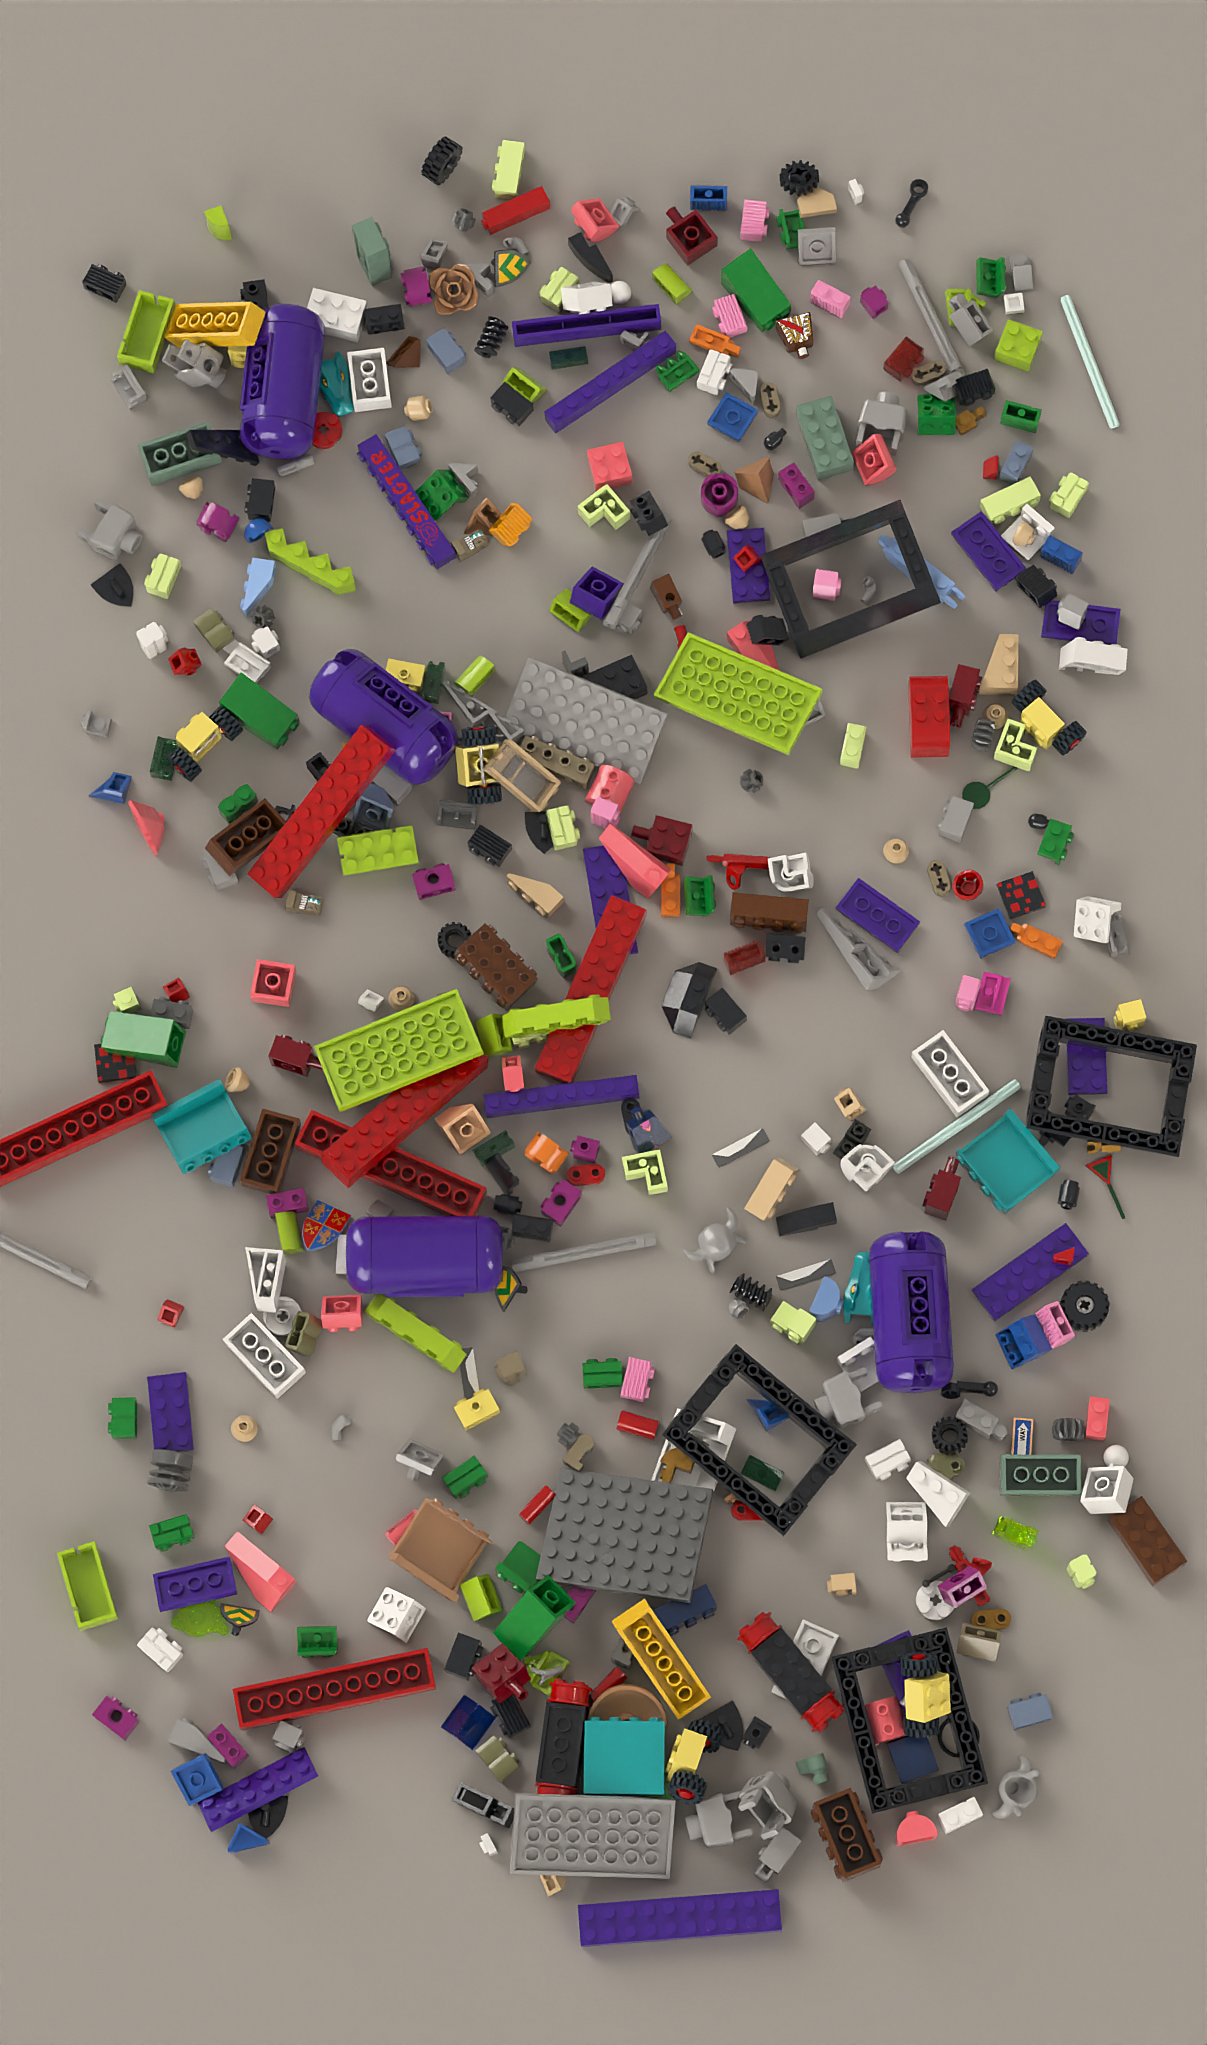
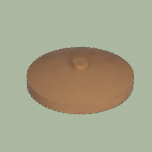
M622 1684L607 1689L594 1701L588 1716V1721H590V1717H602L601 1721H609V1717H621V1721H629L630 1717H640L641 1721H649V1718L657 1717L661 1718V1721L666 1722L665 1736L667 1732V1716L662 1703L652 1692L637 1685Z

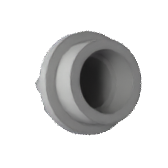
M738 1299L733 1300L729 1304L730 1315L738 1320L742 1319L749 1311L745 1301Z

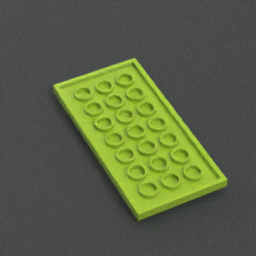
M688 632L654 693V698L789 755L819 701L823 689Z
M457 989L314 1046L340 1112L484 1054Z

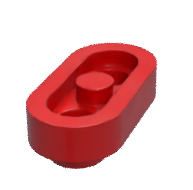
M599 1164L576 1165L570 1167L567 1171V1180L573 1186L600 1184L605 1179V1170ZM597 1170L599 1175L593 1176L592 1172ZM578 1172L580 1176L574 1178L573 1173Z
M740 1500L733 1503L731 1514L736 1520L764 1521ZM738 1507H744L745 1511L739 1513L737 1509Z

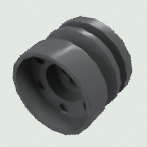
M153 1450L151 1464L159 1467V1469L149 1471V1474L154 1477L148 1478L147 1484L164 1491H188L189 1485L183 1482L190 1481V1477L182 1474V1471L192 1470L193 1456L170 1450Z

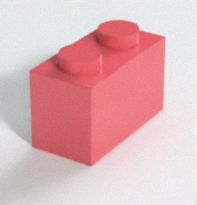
M521 1056L501 1057L505 1090L516 1092L521 1090L520 1088H524Z
M1090 1396L1084 1439L1104 1442L1110 1399Z

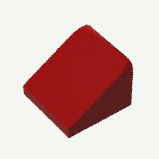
M997 455L984 461L983 479H997L999 457Z
M746 545L733 557L743 572H746L762 560L751 545Z
M180 978L163 986L171 1002L178 1003V1001H185L190 998Z
M1075 1247L1055 1254L1052 1262L1072 1265Z
M167 1299L162 1304L157 1320L175 1328L184 1306Z
M253 1505L242 1521L262 1534L273 1518L256 1505Z

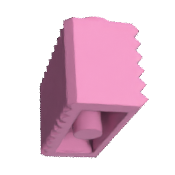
M745 199L740 232L741 240L762 242L763 236H767L768 225H764L765 219H769L770 208H767V202Z
M821 280L817 281L810 295L811 303L817 304V307L820 306L823 310L833 313V315L840 319L843 318L851 303V296Z
M732 294L714 300L712 312L714 317L719 319L718 327L720 333L730 338L746 333L747 324L736 295Z
M822 569L816 570L813 598L835 601L836 596H840L842 579L838 578V572L834 573V571L830 572V570L827 572Z
M597 796L591 809L592 824L595 823L599 827L607 828L611 823L617 827L621 819L619 817L621 812L619 811L618 804Z
M966 975L962 976L955 1002L959 1010L965 1012L974 1010L981 984L980 979Z
M1058 1301L1045 1305L1035 1313L1052 1349L1066 1344L1076 1336Z
M629 1357L620 1394L621 1398L643 1403L645 1398H649L651 1387H648L649 1379L653 1380L655 1368H652V1362Z

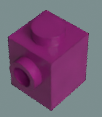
M876 285L872 288H866L861 293L860 303L872 319L888 310L887 296Z
M577 1135L576 1141L573 1140L570 1151L573 1152V1158L596 1163L600 1141Z

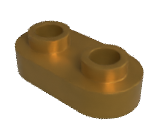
M1005 1609L979 1610L971 1618L972 1625L994 1630L1005 1629L1011 1622V1615ZM1003 1615L1005 1621H998V1616ZM984 1617L985 1622L982 1624L979 1623L978 1618Z

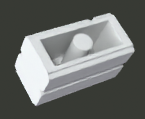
M709 350L697 380V388L714 395H718L719 390L723 391L726 384L725 375L726 373L729 374V370L733 366L731 357L714 350Z
M152 622L146 626V629L142 628L137 631L136 635L139 644L147 658L151 659L157 653L167 650L166 642L169 640L161 625L158 626L155 622Z
M899 1439L866 1456L865 1462L874 1479L880 1478L883 1481L891 1476L892 1471L897 1469L900 1472L908 1468V1463L911 1462V1459Z
M152 1627L138 1642L137 1646L168 1673L183 1657V1654L180 1652L182 1647L175 1641L170 1643L166 1639L168 1635L160 1628L155 1630Z
M975 1797L937 1815L946 1834L983 1816Z

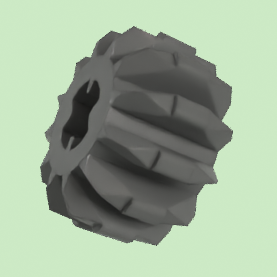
M979 718L977 720L971 740L973 748L980 751H987L990 748L996 726L995 722L986 718Z
M1073 1418L1056 1419L1052 1427L1053 1438L1059 1441H1078L1084 1439V1421Z

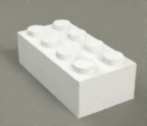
M944 1030L912 1052L911 1058L957 1118L988 1097V1088Z
M252 1313L223 1338L226 1346L276 1399L282 1396L306 1373L297 1360Z

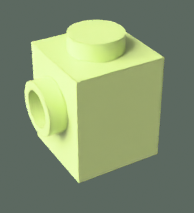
M132 987L114 994L116 1000L113 1001L117 1012L121 1011L122 1013L131 1014L141 1009Z

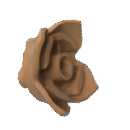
M457 264L450 269L438 268L429 274V285L435 292L433 301L438 314L450 315L458 310L468 311L477 305L478 290L475 284L474 273L468 265ZM457 285L459 292L453 293L454 289L452 286Z

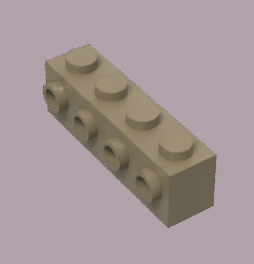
M525 736L521 748L552 775L585 790L587 789L595 772V764H593L592 760L585 757L583 759L576 757L575 753L568 750L565 752L559 750L558 746L552 743L547 745L535 736ZM517 757V761L522 763V760Z

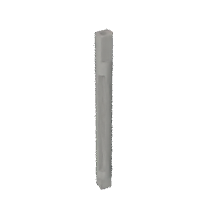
M902 260L899 262V267L932 332L950 373L959 369L961 375L965 376L966 374L911 260Z
M663 512L668 526L649 536L603 622L604 626L615 629L666 534L672 515Z
M0 1232V1247L84 1289L90 1286L92 1277Z
M654 1232L515 1258L511 1259L513 1271L519 1272L657 1244Z

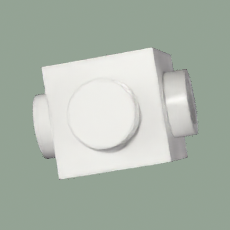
M267 626L259 628L253 633L251 645L255 652H260L264 659L280 651V646L277 642L279 638L274 630L270 631Z

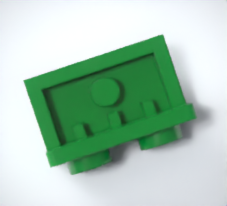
M779 209V216H776L777 226L782 229V233H780L781 243L785 244L786 250L798 248V230L805 229L803 218H800L799 210L783 212V209Z
M980 257L976 260L978 295L997 298L1005 292V258L1000 257L997 260Z
M1050 818L1037 855L1054 860L1057 865L1060 864L1061 860L1064 861L1068 851L1065 849L1067 843L1071 844L1074 833L1071 832L1072 825Z
M708 875L705 878H684L686 915L707 917L714 913L716 901L714 900L715 883L713 882L712 875Z
M337 1626L297 1627V1656L311 1658L314 1655H322V1657L336 1655L338 1651Z

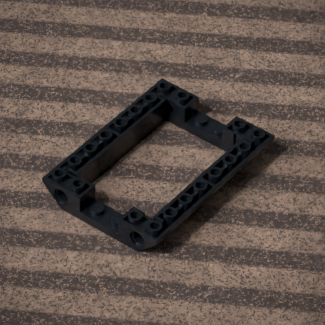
M901 499L761 555L765 570L801 659L941 603ZM890 524L915 589L809 631L785 566Z
M1045 1016L1038 1042L1027 1108L1026 1128L1179 1157L1185 1123L1183 1115L1188 1085L1192 1080L1197 1044ZM1059 1042L1170 1063L1171 1068L1160 1134L1054 1113L1047 1114L1048 1107L1051 1104L1052 1094L1050 1092L1055 1062L1059 1056Z
M737 1344L722 1358L662 1434L663 1437L782 1536L788 1532L827 1479L836 1472L857 1446L855 1442ZM735 1374L825 1448V1451L780 1507L689 1432L702 1418L701 1416L721 1391L732 1381Z
M947 1627L831 1657L872 1814L988 1784ZM920 1651L921 1653H933L937 1656V1671L949 1674L951 1713L947 1714L962 1770L886 1789L856 1672L901 1661V1656L906 1653L911 1654V1652L917 1653Z

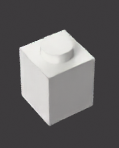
M816 1123L812 1124L801 1135V1140L816 1156L820 1152L824 1154L831 1147L829 1145L831 1138Z

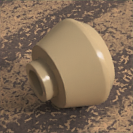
M194 476L184 480L179 485V491L187 498L196 499L200 497L203 491L202 478Z
M739 505L725 516V523L734 529H744L749 524V515L745 506Z
M1027 522L1021 523L1016 530L1012 540L1014 545L1026 547L1034 542L1036 538L1035 530Z
M992 704L984 709L982 719H990V721L995 722V729H999L1006 724L1008 713L1003 706Z
M894 838L886 842L883 854L891 863H902L909 855V847L902 839Z
M397 986L389 994V1003L397 1011L410 1008L414 1004V993L406 986Z
M240 1067L230 1070L225 1081V1086L229 1092H242L250 1084L248 1075Z
M248 1415L237 1417L231 1425L232 1435L242 1442L252 1440L258 1431L256 1421Z

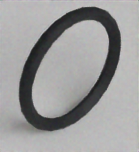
M947 1718L940 1726L938 1743L946 1754L959 1758L957 1753L949 1751L942 1742V1731L949 1723ZM972 1721L977 1742L979 1744V1730L977 1725Z

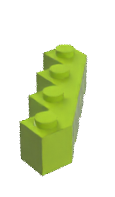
M283 528L264 532L271 558L286 564L287 567L309 577L310 580L325 586L337 595L356 591L350 566L332 570L328 553L309 558L306 542L301 541L287 545Z
M591 995L585 999H567L556 1004H538L536 1007L527 1009H510L509 1013L502 1016L505 1038H523L529 1034H548L557 1029H576L582 1025H601L610 1021L611 1016L608 997Z
M376 1294L364 1311L370 1318L387 1327L398 1338L409 1342L420 1353L432 1358L442 1368L452 1373L456 1371L467 1355L462 1350L463 1346L455 1340L450 1341L441 1335L440 1330L435 1326H428L417 1318L418 1315L409 1309L406 1311L394 1303L395 1299L392 1297H386V1294L385 1296Z

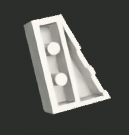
M1077 637L1061 648L1059 670H1065L1066 667H1075L1080 672H1083V668L1095 670V673L1119 675L1126 671L1128 649L1121 648V645L1118 644L1106 645L1102 641L1090 642L1086 641L1085 638Z
M245 1247L257 1311L277 1313L286 1266L284 1251Z
M922 1461L915 1463L906 1478L945 1527H949L970 1494V1492Z

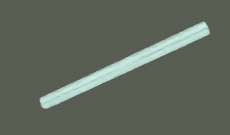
M1070 295L1061 297V304L1108 425L1111 429L1119 426V420Z
M1014 1079L893 1165L894 1171L900 1174L1021 1088L1019 1082Z

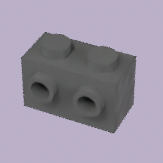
M164 997L153 1000L150 1017L173 1019L182 1028L190 1029L193 1009L188 1002H170V999Z

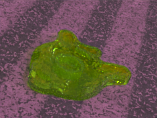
M216 1600L181 1607L171 1621L174 1629L182 1630L193 1637H201L209 1633L225 1636L229 1632L228 1626L222 1621L223 1616L221 1615L220 1607H215L214 1605Z

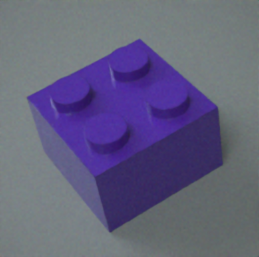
M592 566L573 587L570 603L602 620L610 611L624 583Z

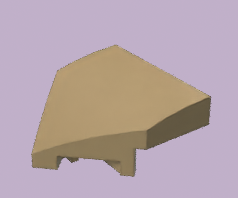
M813 188L812 193L807 191V195L802 194L797 199L800 218L837 212L834 195L820 188Z

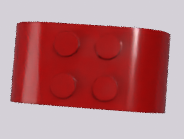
M911 676L908 680L911 758L948 757L950 750L948 677Z

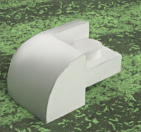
M807 853L792 856L782 855L768 859L771 881L779 890L783 892H797L813 887V874L810 870Z
M861 1144L845 1155L840 1163L846 1178L850 1182L854 1180L865 1191H868L875 1183L877 1184L895 1164L876 1145Z

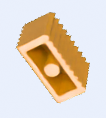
M511 503L489 529V532L503 546H513L519 540L521 532L526 531L530 527V521L533 518L518 503Z

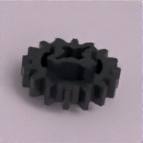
M802 160L799 163L792 161V165L786 164V169H781L779 174L780 186L784 187L785 192L790 190V195L794 192L797 196L800 193L807 195V191L812 193L813 188L818 187V169H815V165L809 166V161L805 164L802 163Z

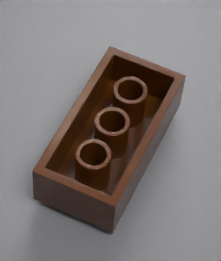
M263 799L212 837L205 849L223 870L231 876L262 853L282 829L286 821L266 799Z
M732 892L730 925H734L736 928L749 926L755 930L771 928L775 932L791 930L792 933L800 934L806 932L809 899Z
M262 1108L240 1179L243 1187L269 1194L280 1193L301 1126L299 1118Z
M1143 1496L1127 1505L1125 1513H1115L1109 1517V1524L1152 1586L1187 1563V1560Z

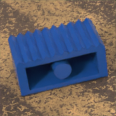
M690 186V210L726 211L727 186Z
M1049 535L1042 547L1040 556L1044 560L1050 561L1057 565V567L1064 568V570L1073 574L1081 561L1083 552Z

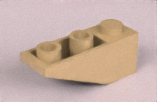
M510 873L507 875V885L513 891L518 890L522 894V899L528 904L531 902L541 916L545 915L550 918L564 903V897L550 884Z

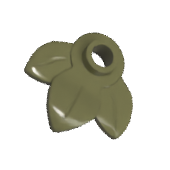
M943 1451L942 1454H934L927 1460L934 1470L950 1480L954 1476L963 1474L966 1469V1463L958 1456L957 1451H955V1455H952V1452H949V1455H945V1451ZM957 1462L959 1464L958 1468L953 1469V1464Z

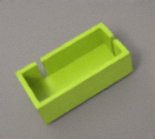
M141 290L138 291L123 336L124 342H121L117 354L119 365L124 366L127 364L129 368L155 374L166 341L164 335L175 307L174 299L158 295L156 300L155 294Z
M413 825L395 827L396 832H392V828L337 837L340 855L344 854V857H341L343 876L419 863Z
M95 1541L77 1546L81 1552L77 1554L74 1547L57 1553L71 1605L75 1610L73 1612L77 1626L81 1631L119 1619L99 1548Z

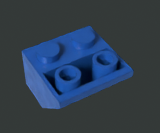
M1036 1314L1023 1317L995 1334L1011 1369L1033 1361L1052 1350Z

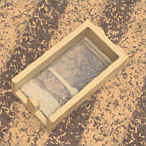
M504 740L483 769L530 808L532 812L543 811L548 805L547 801L559 790L558 786L561 783L560 780L512 740Z

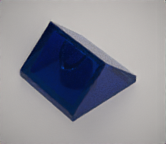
M463 1695L441 1728L473 1751L496 1718L480 1704Z

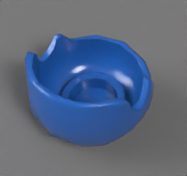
M263 518L253 519L246 526L244 537L249 543L256 542L265 535L264 532H268L273 527Z

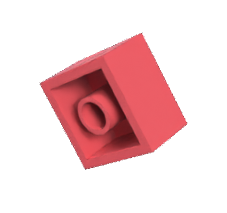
M623 441L587 450V458L596 492L606 484L610 488L632 484V473Z
M257 959L250 994L252 1002L290 1007L297 972L295 965Z

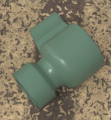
M823 1753L796 1762L799 1774H814L813 1780L815 1785L830 1781L828 1773L825 1772L827 1763Z

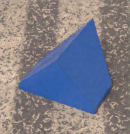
M113 772L111 777L89 796L125 804L132 776Z
M746 1399L766 1432L789 1419L768 1400Z
M239 1823L227 1849L229 1853H235L268 1845L270 1842L253 1829Z

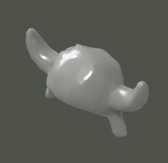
M729 1207L726 1208L728 1221L725 1225L713 1223L705 1227L699 1234L698 1243L700 1248L698 1250L690 1251L683 1248L684 1254L691 1260L700 1261L706 1258L710 1273H715L716 1271L714 1262L726 1258L735 1249L736 1242L746 1244L747 1239L734 1233L738 1220L734 1211Z
M1018 1756L1020 1760L1019 1770L1008 1772L1000 1782L998 1792L1004 1803L998 1811L992 1813L996 1818H1007L1013 1811L1016 1816H1020L1022 1814L1020 1809L1026 1808L1034 1802L1037 1795V1783L1034 1778L1040 1775L1039 1769L1032 1770L1031 1762L1025 1756Z

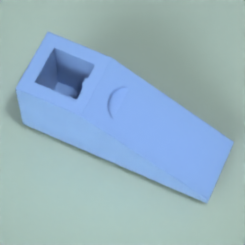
M252 558V563L248 564L247 575H249V579L244 583L246 595L245 599L242 598L240 609L243 610L245 617L251 613L273 585L276 571L275 561Z

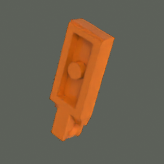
M696 324L689 339V343L706 350H714L737 358L741 352V347L734 345V341L730 337Z
M667 864L671 870L661 882V917H680L679 874H675V864Z
M1013 923L1010 928L1011 933L1017 936L1016 940L1020 941V944L1055 959L1063 943V940L1030 925L1023 924V926Z

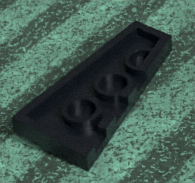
M189 430L186 433L191 450L210 455L215 453L226 459L228 457L235 458L237 462L243 463L246 461L250 462V465L253 466L260 463L257 454L248 450L243 444L240 430Z

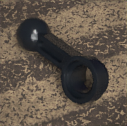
M922 179L912 181L910 184L911 197L903 212L899 213L895 218L897 226L901 228L908 226L910 222L909 216L917 202L928 193V184ZM921 187L924 191L917 193L914 188Z
M957 1380V1384L949 1382L941 1388V1396L947 1399H956L960 1397L961 1392L981 1393L992 1397L997 1394L998 1386L993 1381L976 1383Z

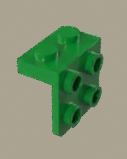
M930 394L918 395V435H955V397L943 401Z
M437 469L415 491L434 521L439 520L455 503H465L469 499L465 488L457 483L455 475L450 470Z
M518 1541L502 1563L499 1562L495 1567L496 1576L504 1582L508 1580L513 1584L512 1588L520 1594L522 1592L526 1593L527 1590L537 1583L536 1576L541 1555L522 1541Z

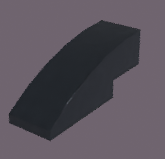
M581 232L569 237L568 246L576 258L599 278L608 283L613 282V274L597 245L589 247Z
M831 1202L776 1217L780 1237L837 1224L834 1203Z
M460 1782L452 1801L508 1829L510 1828L514 1820L513 1807Z

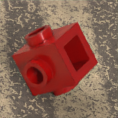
M184 647L178 649L168 658L174 675H193L202 665L196 649Z

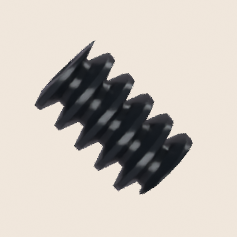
M488 316V321L485 323L486 327L483 328V333L480 335V340H478L477 347L474 349L478 355L485 358H490L491 355L497 356L498 353L494 349L499 350L500 346L496 343L503 342L499 336L505 337L506 333L502 329L508 330L509 328L503 321L492 316Z
M742 1273L737 1277L729 1293L735 1290V1296L738 1297L742 1294L743 1301L749 1297V1304L756 1301L755 1307L759 1308L763 1305L762 1311L764 1312L772 1298V1288L765 1291V1284L759 1288V1281L751 1284L752 1277L744 1280L745 1274Z

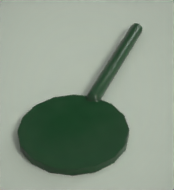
M1017 767L1011 768L987 786L981 782L967 784L963 789L962 799L974 803L973 809L985 807L990 800L989 788L1017 770Z

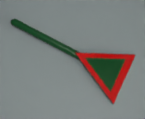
M1112 1155L1086 1164L1085 1166L1107 1184L1121 1218L1125 1219V1215L1110 1183Z

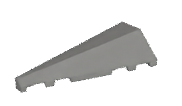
M449 680L442 682L445 690L472 726H495L496 743L499 746L504 740H512L517 744L524 735L525 731L523 728H519L509 719H505L477 698L471 697L463 689L451 684Z
M825 908L819 909L817 916L866 991L880 988L900 973L901 969L899 967L893 968L887 963V958L884 955L882 957L878 956L874 952L873 947L851 929L847 931L840 925L841 921L839 919L833 920L826 913Z

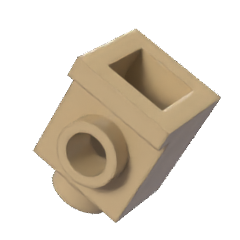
M851 1088L841 1090L838 1096L834 1098L844 1116L851 1121L867 1110L856 1092Z
M855 1574L831 1575L830 1580L827 1581L828 1592L836 1593V1596L848 1595V1592L856 1595Z

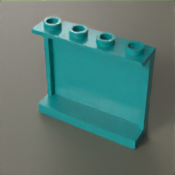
M220 1079L151 1114L183 1175L204 1163L212 1161V1159L229 1152L234 1147L246 1143L252 1138Z
M1009 1109L1000 1120L956 1152V1158L960 1160L959 1164L969 1170L970 1178L974 1182H979L982 1186L980 1187L981 1191L987 1197L990 1196L994 1201L992 1202L994 1207L999 1212L1002 1210L1004 1214L1060 1170L1057 1163L1012 1109Z
M590 1717V1721H585V1795H665V1721H661V1718L651 1717L649 1721H641L640 1717H630L629 1721H621V1717H609V1721H601L602 1717Z

